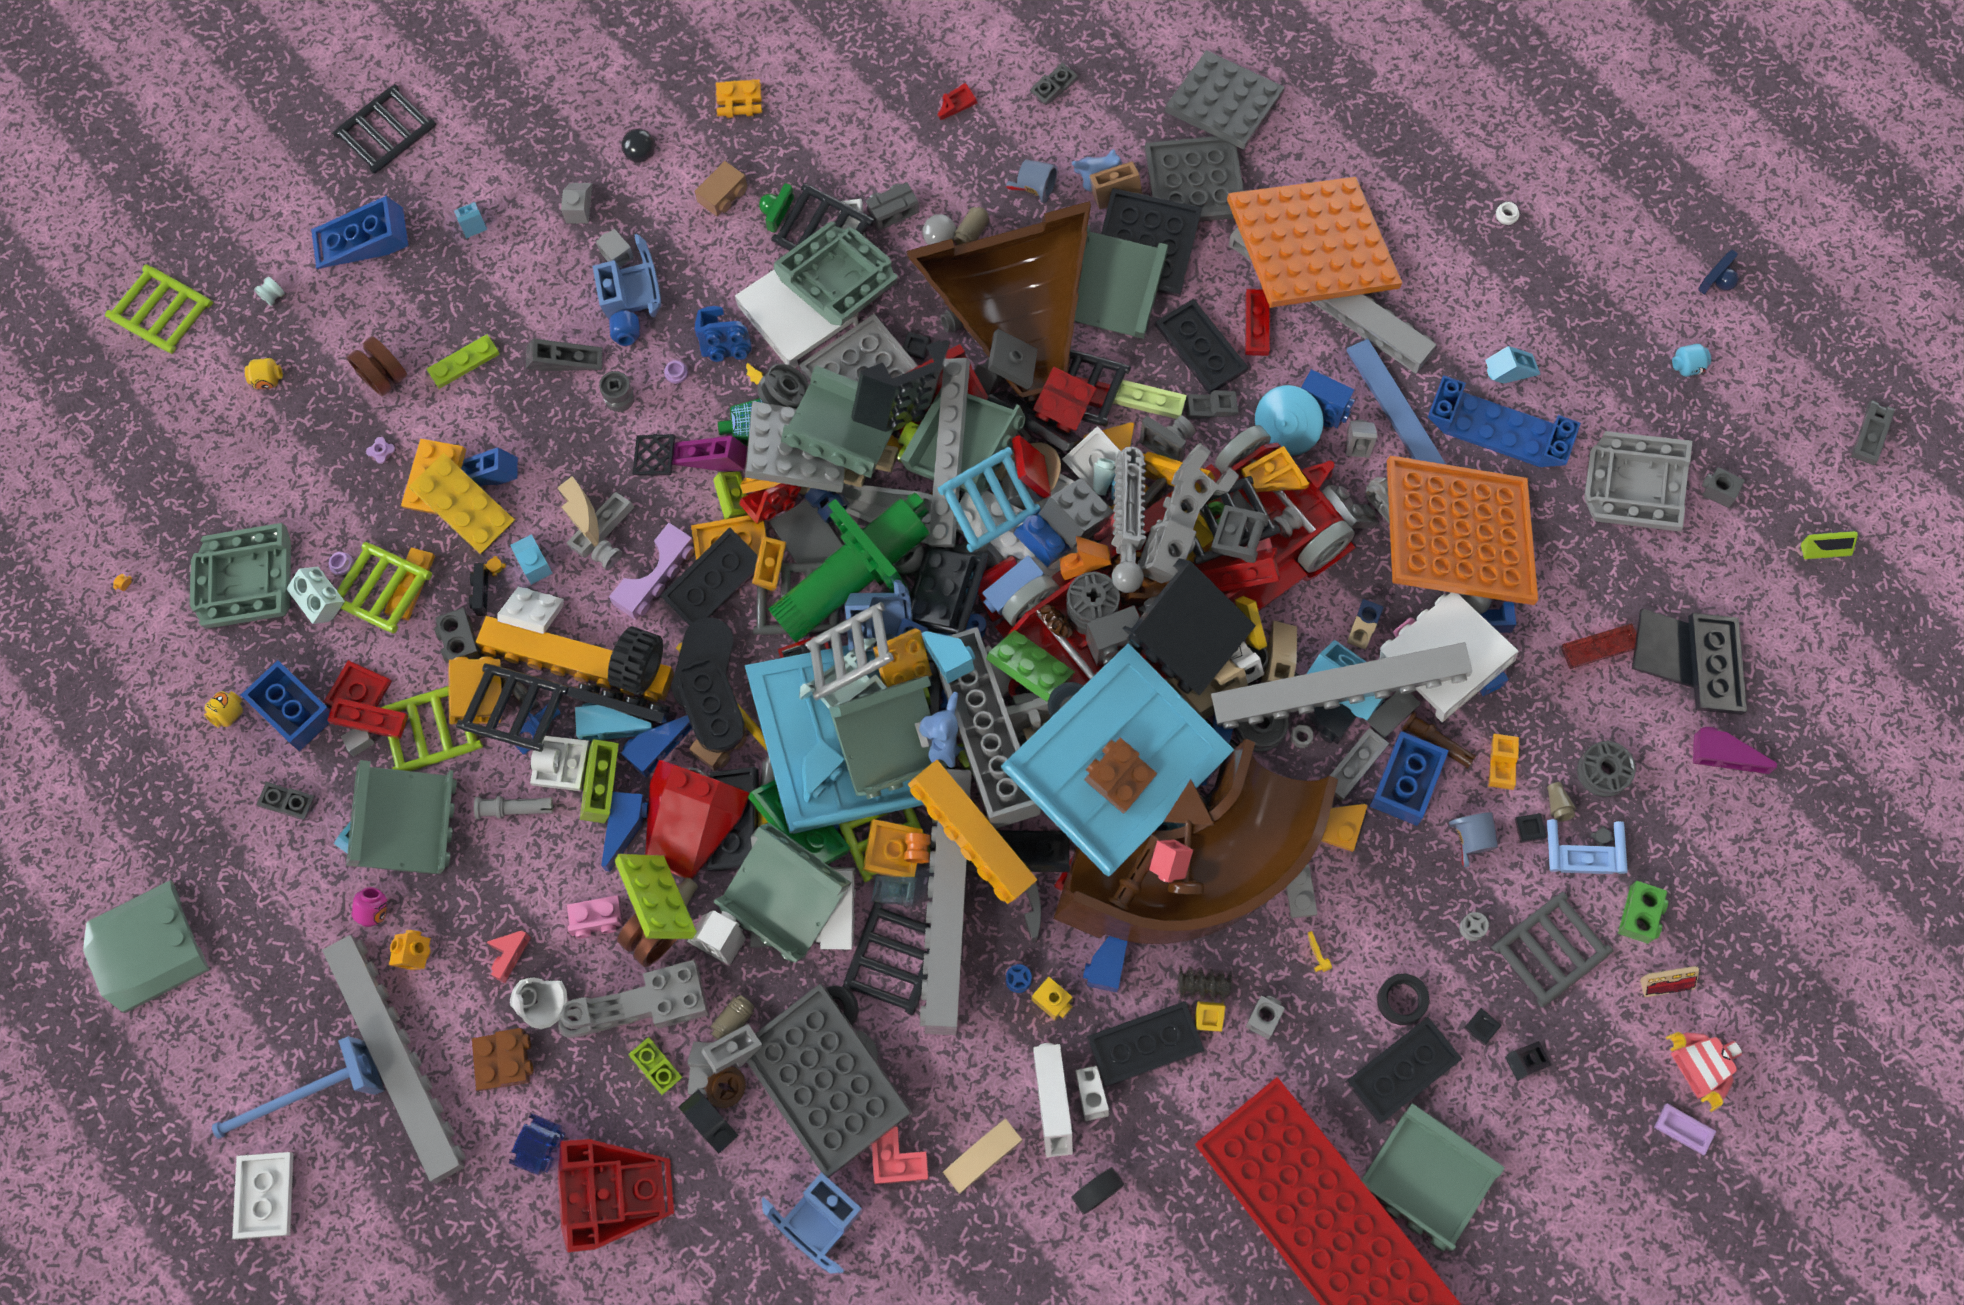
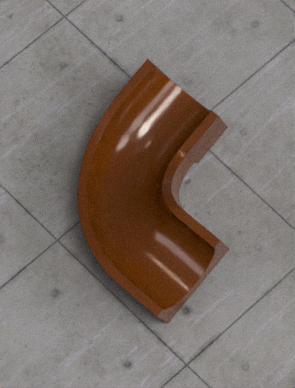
M1245 739L1220 765L1209 803L1212 807L1208 811L1215 825L1192 824L1191 849H1193L1190 860V880L1202 882L1204 884V893L1179 894L1169 892V882L1160 880L1158 878L1159 875L1149 870L1140 884L1142 887L1140 894L1135 895L1129 905V912H1125L1110 903L1108 899L1116 893L1121 884L1119 882L1120 879L1127 877L1150 836L1109 877L1076 846L1070 864V871L1067 874L1053 919L1097 938H1102L1106 934L1124 941L1142 944L1186 942L1223 930L1244 919L1283 891L1312 859L1327 826L1338 779L1329 775L1320 780L1304 781L1275 774L1256 761L1252 754L1255 742ZM1185 826L1167 831L1155 830L1151 834L1160 840H1176L1185 845Z

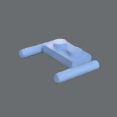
M1547 820L1550 871L1591 874L1628 873L1624 822H1614L1615 847L1559 845L1557 820Z

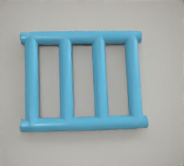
M1010 447L997 452L937 488L940 495H944L969 543L967 544L969 552L981 548L1024 522L1027 517L1041 511L1040 506L1034 504L1025 484L1018 479L1017 468L1011 458L1013 452ZM1001 461L1026 508L1017 515H1015L992 469L993 466ZM982 472L1007 521L997 527L972 479ZM962 484L965 485L988 531L978 538L953 489Z

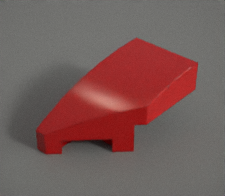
M966 83L948 94H943L942 107L937 115L940 120H944L978 104Z

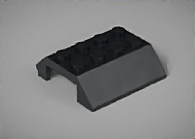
M939 340L928 344L926 348L934 362L895 378H891L883 362L862 370L851 414L852 420L884 432L892 429L896 431L903 428L909 422L923 420L935 396L950 342L947 340L941 342Z

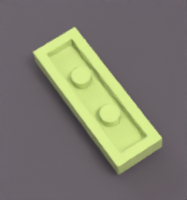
M1123 380L1113 404L1177 419L1179 416H1182L1187 395Z

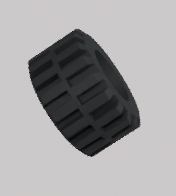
M634 626L628 627L619 637L611 654L608 666L609 684L634 694L642 695L652 684L660 667L663 656L662 637Z

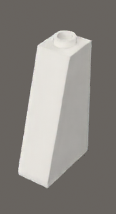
M1044 1043L1039 1045V1047L1033 1048L1046 1157L1072 1155V1129L1060 1044Z

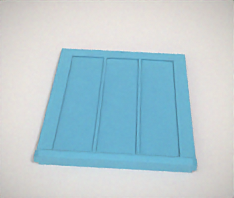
M1128 643L1006 760L1001 767L1087 857L1109 877L1165 820L1190 779H1192L1197 788L1234 749ZM1120 737L1140 754L1138 757L1157 772V775L1124 814L1084 781L1089 774L1086 768L1095 758L1098 761L1101 760L1105 755L1102 749L1111 739L1116 742Z
M849 645L842 646L844 656L850 652ZM832 648L821 650L823 671L825 672L835 665ZM874 651L866 652L867 663L876 659ZM811 652L745 665L789 833L794 834L924 805L921 800H917L912 795L908 785L910 780L902 782L903 787L889 791L886 788L880 790L881 795L867 799L866 796H856L845 760L842 766L844 771L840 777L834 782L830 780L825 785L827 788L818 799L813 797L807 803L804 800L802 764L804 757L822 739L844 758L828 707L821 699L815 700L813 695L803 700L799 698L800 686L814 680ZM879 669L867 674V677L870 679L876 674L881 680Z

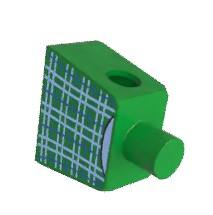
M761 398L730 407L731 420L717 422L719 435L732 434L734 438L748 446L752 402L763 403Z

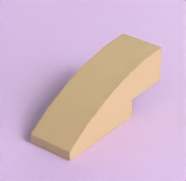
M572 476L558 487V490L567 501L561 508L593 546L596 547L599 544V529L595 510L587 495Z
M1005 1118L954 1161L943 1173L960 1194L1020 1145L1022 1139Z

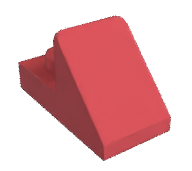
M518 931L487 942L492 948L503 953L501 957L498 956L492 965L493 971L491 975L497 980L506 983L531 939L526 932Z

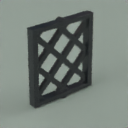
M637 435L632 474L652 477L671 475L675 435ZM644 439H653L648 445L642 441ZM659 439H669L663 445L658 441ZM657 443L660 448L653 452L650 447ZM639 444H641L644 447L640 452ZM670 444V450L668 451L665 447ZM664 450L667 455L660 460L656 455ZM648 451L651 456L644 460L641 455ZM639 458L643 463L637 467V462ZM655 458L658 463L651 467L648 462ZM669 458L667 467L664 462ZM660 465L666 469L665 471H655ZM644 466L649 469L647 472H639Z

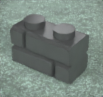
M908 182L894 184L889 190L881 194L879 192L874 193L866 200L867 211L871 218L875 219L874 223L879 231L920 213L919 202Z

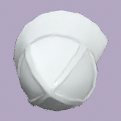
M534 977L522 979L512 991L510 1006L532 1028H548L559 1021L561 1010L567 1003V991L562 981H543Z

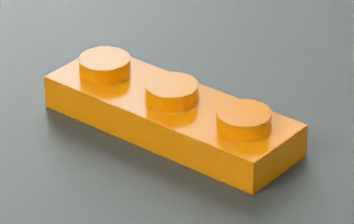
M411 547L406 560L429 571L435 555ZM407 571L388 601L384 611L386 615H392L417 575ZM423 585L401 619L409 621Z

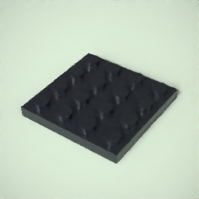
M1112 188L1101 234L1158 248L1159 243L1167 244L1168 253L1157 292L1180 297L1202 207Z

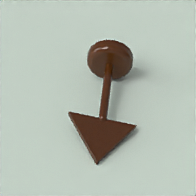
M1190 779L1163 821L1185 823V846L1191 848L1192 824L1215 825L1192 779ZM1189 863L1185 879L1169 882L1168 891L1179 894L1204 893V884L1200 881L1190 880Z

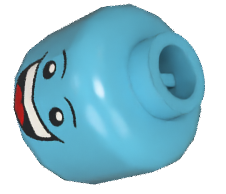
M1701 344L1682 346L1677 349L1675 357L1672 359L1673 368L1676 371L1679 370L1680 374L1685 377L1702 374L1711 364L1710 352Z

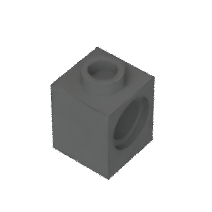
M1717 468L1712 475L1708 473L1701 485L1705 488L1702 496L1729 508L1736 500L1745 480L1721 468ZM1717 485H1721L1724 490L1720 489Z

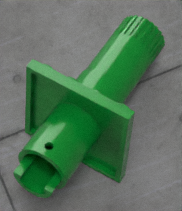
M914 492L908 495L905 501L901 498L898 499L863 529L857 525L836 499L828 504L832 511L829 516L843 534L840 537L845 544L768 608L795 643L847 601L850 593H860L874 580L879 586L885 582L891 593H894L895 580H900L906 586L892 565L930 535L928 529L921 521L930 512L923 505L925 503L917 493Z

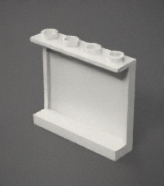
M775 270L735 295L737 306L781 360L794 368L798 366V359L851 323L854 326L858 325V313L841 326L830 324L783 284Z
M1451 592L1448 595L1443 594L1439 597L1432 609L1422 611L1415 623L1404 626L1400 630L1399 636L1393 641L1391 639L1387 640L1380 648L1379 659L1466 642L1473 671L1467 677V681L1452 684L1451 680L1441 682V686L1426 689V685L1416 687V690L1436 709L1435 716L1443 722L1515 662L1518 650L1458 593Z

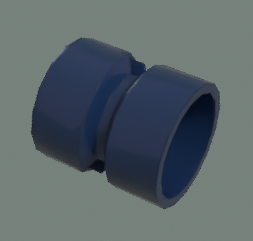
M810 488L805 494V499L813 508H818L817 513L825 523L833 521L829 516L832 511L828 504L834 499L845 510L850 505L842 493Z

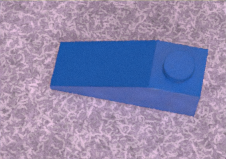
M498 447L464 459L461 469L479 486L500 485L518 479V457Z
M688 715L638 734L635 739L632 738L626 742L621 752L622 756L647 778L656 768L658 761H663L692 730Z
M612 792L610 815L608 817L601 863L605 871L611 872L616 864L615 859L618 854L624 853L643 825V819L648 818L649 803L646 802L643 794Z
M1108 936L1093 955L1091 964L1086 963L1083 979H1088L1087 987L1118 992L1128 941Z

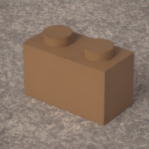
M724 161L694 192L697 202L718 217L722 212L725 213L730 209L732 202L737 197L740 198L745 194L747 182L744 174Z
M1133 161L1089 175L1092 193L1099 210L1108 208L1112 188L1142 194L1140 175Z

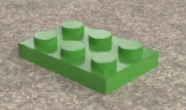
M1016 630L996 645L986 657V660L1046 702L1052 691L1059 685L1069 682L1075 671Z

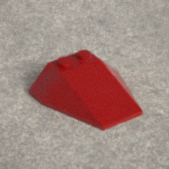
M659 760L649 788L645 855L664 856L672 874L692 880L742 818L750 793L680 766Z
M591 1139L560 1141L558 1188L561 1230L567 1253L596 1250L674 1214L669 1158ZM661 1162H664L665 1183L668 1208L667 1213H665Z

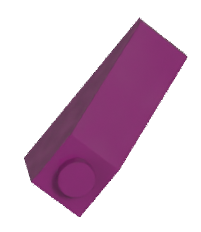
M733 436L675 442L672 465L724 472L744 470L748 447Z
M1703 727L1694 734L1693 764L1770 774L1777 768V763L1731 734L1718 731L1715 727Z

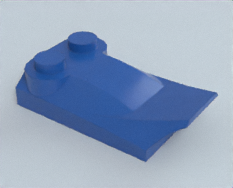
M1040 512L1027 517L1013 534L1048 568L1073 548L1056 533L1039 515Z

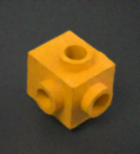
M406 930V933L396 934L390 945L391 957L389 965L407 970L425 969L426 960L431 950L429 946L431 938L421 936L422 932L416 930Z

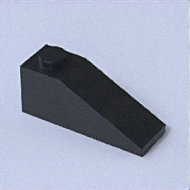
M1343 704L1332 709H1325L1324 706L1315 707L1314 712L1307 713L1316 730L1320 732V737L1328 743L1335 742L1336 744L1341 741L1357 717Z

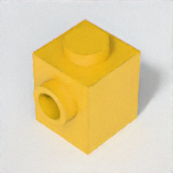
M1050 977L1032 995V1001L1055 1021L1059 1016L1064 1018L1073 1008L1070 1004L1073 997Z

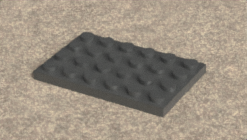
M818 984L755 1034L762 1047L747 1061L748 1065L820 1172L828 1179L912 1114V1111L823 984Z

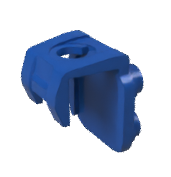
M708 306L698 310L695 333L699 340L701 355L703 357L709 356L714 362H720L725 357L733 356L738 360L745 359L752 350L747 327L742 325L740 321L719 322L718 316L724 315L723 307Z

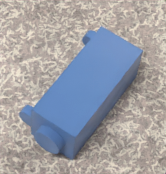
M1027 555L982 592L986 598L983 603L992 613L997 611L1001 616L1004 605L1013 594L1031 580L1045 574L1032 558Z

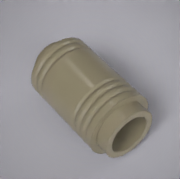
M972 207L954 233V241L957 245L975 241L980 237L990 222L988 212L985 209Z
M738 995L736 998L733 997L732 1001L728 1003L710 1026L713 1030L711 1035L719 1040L743 1027L754 1014L753 1010L755 1007L741 995Z

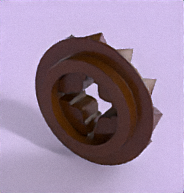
M1047 604L1040 609L1043 622L1054 634L1064 638H1069L1072 635L1073 627L1060 610Z
M728 1067L717 1074L714 1072L711 1077H707L708 1083L704 1088L707 1095L706 1098L712 1105L718 1108H729L738 1103L743 1097L746 1089V1080L740 1070L735 1067ZM727 1082L732 1091L729 1089L722 1090L718 1084Z

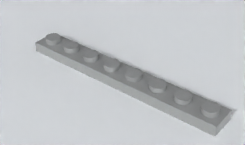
M967 358L945 359L943 367L929 546L955 547L957 519L945 496L940 495L937 488L961 474L970 361ZM960 486L953 489L958 501Z

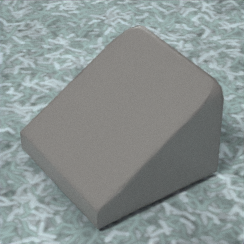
M352 729L341 736L348 752L353 757L375 744L369 732Z

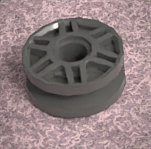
M782 363L770 367L766 375L759 381L757 387L758 394L763 403L798 408L810 384L799 370Z
M1273 716L1263 718V722L1267 725L1265 729L1258 728L1256 724H1249L1248 721L1238 723V727L1234 728V734L1240 744L1245 739L1255 742L1253 751L1268 752L1276 748L1284 739L1289 725L1288 717L1282 719H1274Z
M1611 741L1598 742L1588 748L1578 760L1577 765L1578 779L1583 787L1593 795L1601 797H1611L1622 792L1633 781L1636 771L1634 758L1630 752L1619 743ZM1601 765L1609 767L1611 774L1603 772Z

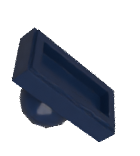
M1729 250L1704 278L1698 291L1705 295L1715 283L1723 291H1730L1735 288L1739 282V275L1734 269L1729 267L1733 264L1738 253L1734 250Z

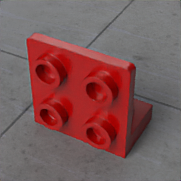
M780 483L772 488L758 490L741 498L739 504L754 522L759 524L765 520L773 519L783 511L791 510L796 504L795 501L801 486Z

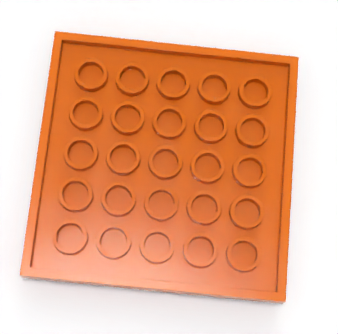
M1356 177L1228 194V204L1270 308L1400 289L1402 280Z
M1390 455L1387 459L1392 583L1535 605L1538 601L1527 478Z

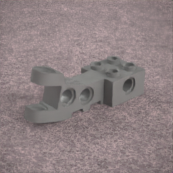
M1201 443L1189 453L1174 474L1171 484L1175 485L1171 498L1166 497L1163 507L1167 508L1163 521L1159 519L1156 525L1151 527L1138 562L1143 575L1159 583L1170 581L1178 572L1173 565L1179 558L1186 560L1188 553L1192 552L1196 542L1194 539L1196 531L1193 528L1200 509L1212 494L1221 495L1229 492L1239 476L1233 469L1227 467L1224 469L1226 472L1215 483L1203 473L1200 468L1210 455V450ZM1196 482L1201 486V493L1195 489ZM1182 501L1187 505V512H1184L1181 508Z
M695 960L643 973L646 986L592 999L584 997L568 1001L561 1010L558 1029L563 1036L575 1038L653 1017L654 1025L660 1029L708 1016L709 1011L698 964ZM569 1017H574V1018H576L578 1021H571V1020H569L568 1018H569Z

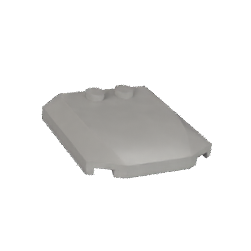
M1605 431L1589 455L1584 499L1593 521L1682 532L1692 441Z

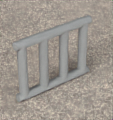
M882 602L871 606L806 642L807 648L811 651L816 691L813 692L815 700L830 695L894 660L893 655L888 651L882 616L885 606ZM873 617L879 657L867 663L861 623ZM852 629L858 668L846 674L841 634ZM831 640L837 679L825 685L820 645Z

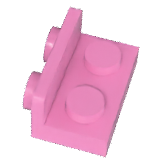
M618 895L567 905L569 918L568 932L577 939L588 938L591 936V932L601 931L602 934L614 933L618 927H623Z

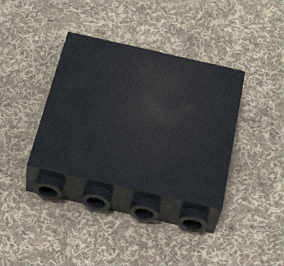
M1179 558L1173 565L1178 570L1174 577L1132 628L1124 626L1122 629L1129 635L1127 639L1136 647L1141 646L1145 650L1144 655L1153 663L1158 662L1162 666L1160 670L1171 679L1174 677L1178 681L1177 687L1186 694L1191 692L1200 696L1256 625L1191 561Z

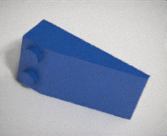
M384 196L311 229L317 269L385 256L409 246L403 207L388 196ZM318 233H320V236H321V244H322V252H323V260H324V261H322V262H321V254H320V246H319Z

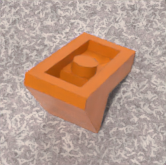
M1076 536L1078 552L1070 553L1060 558L1061 574L1064 580L1111 565L1108 546Z

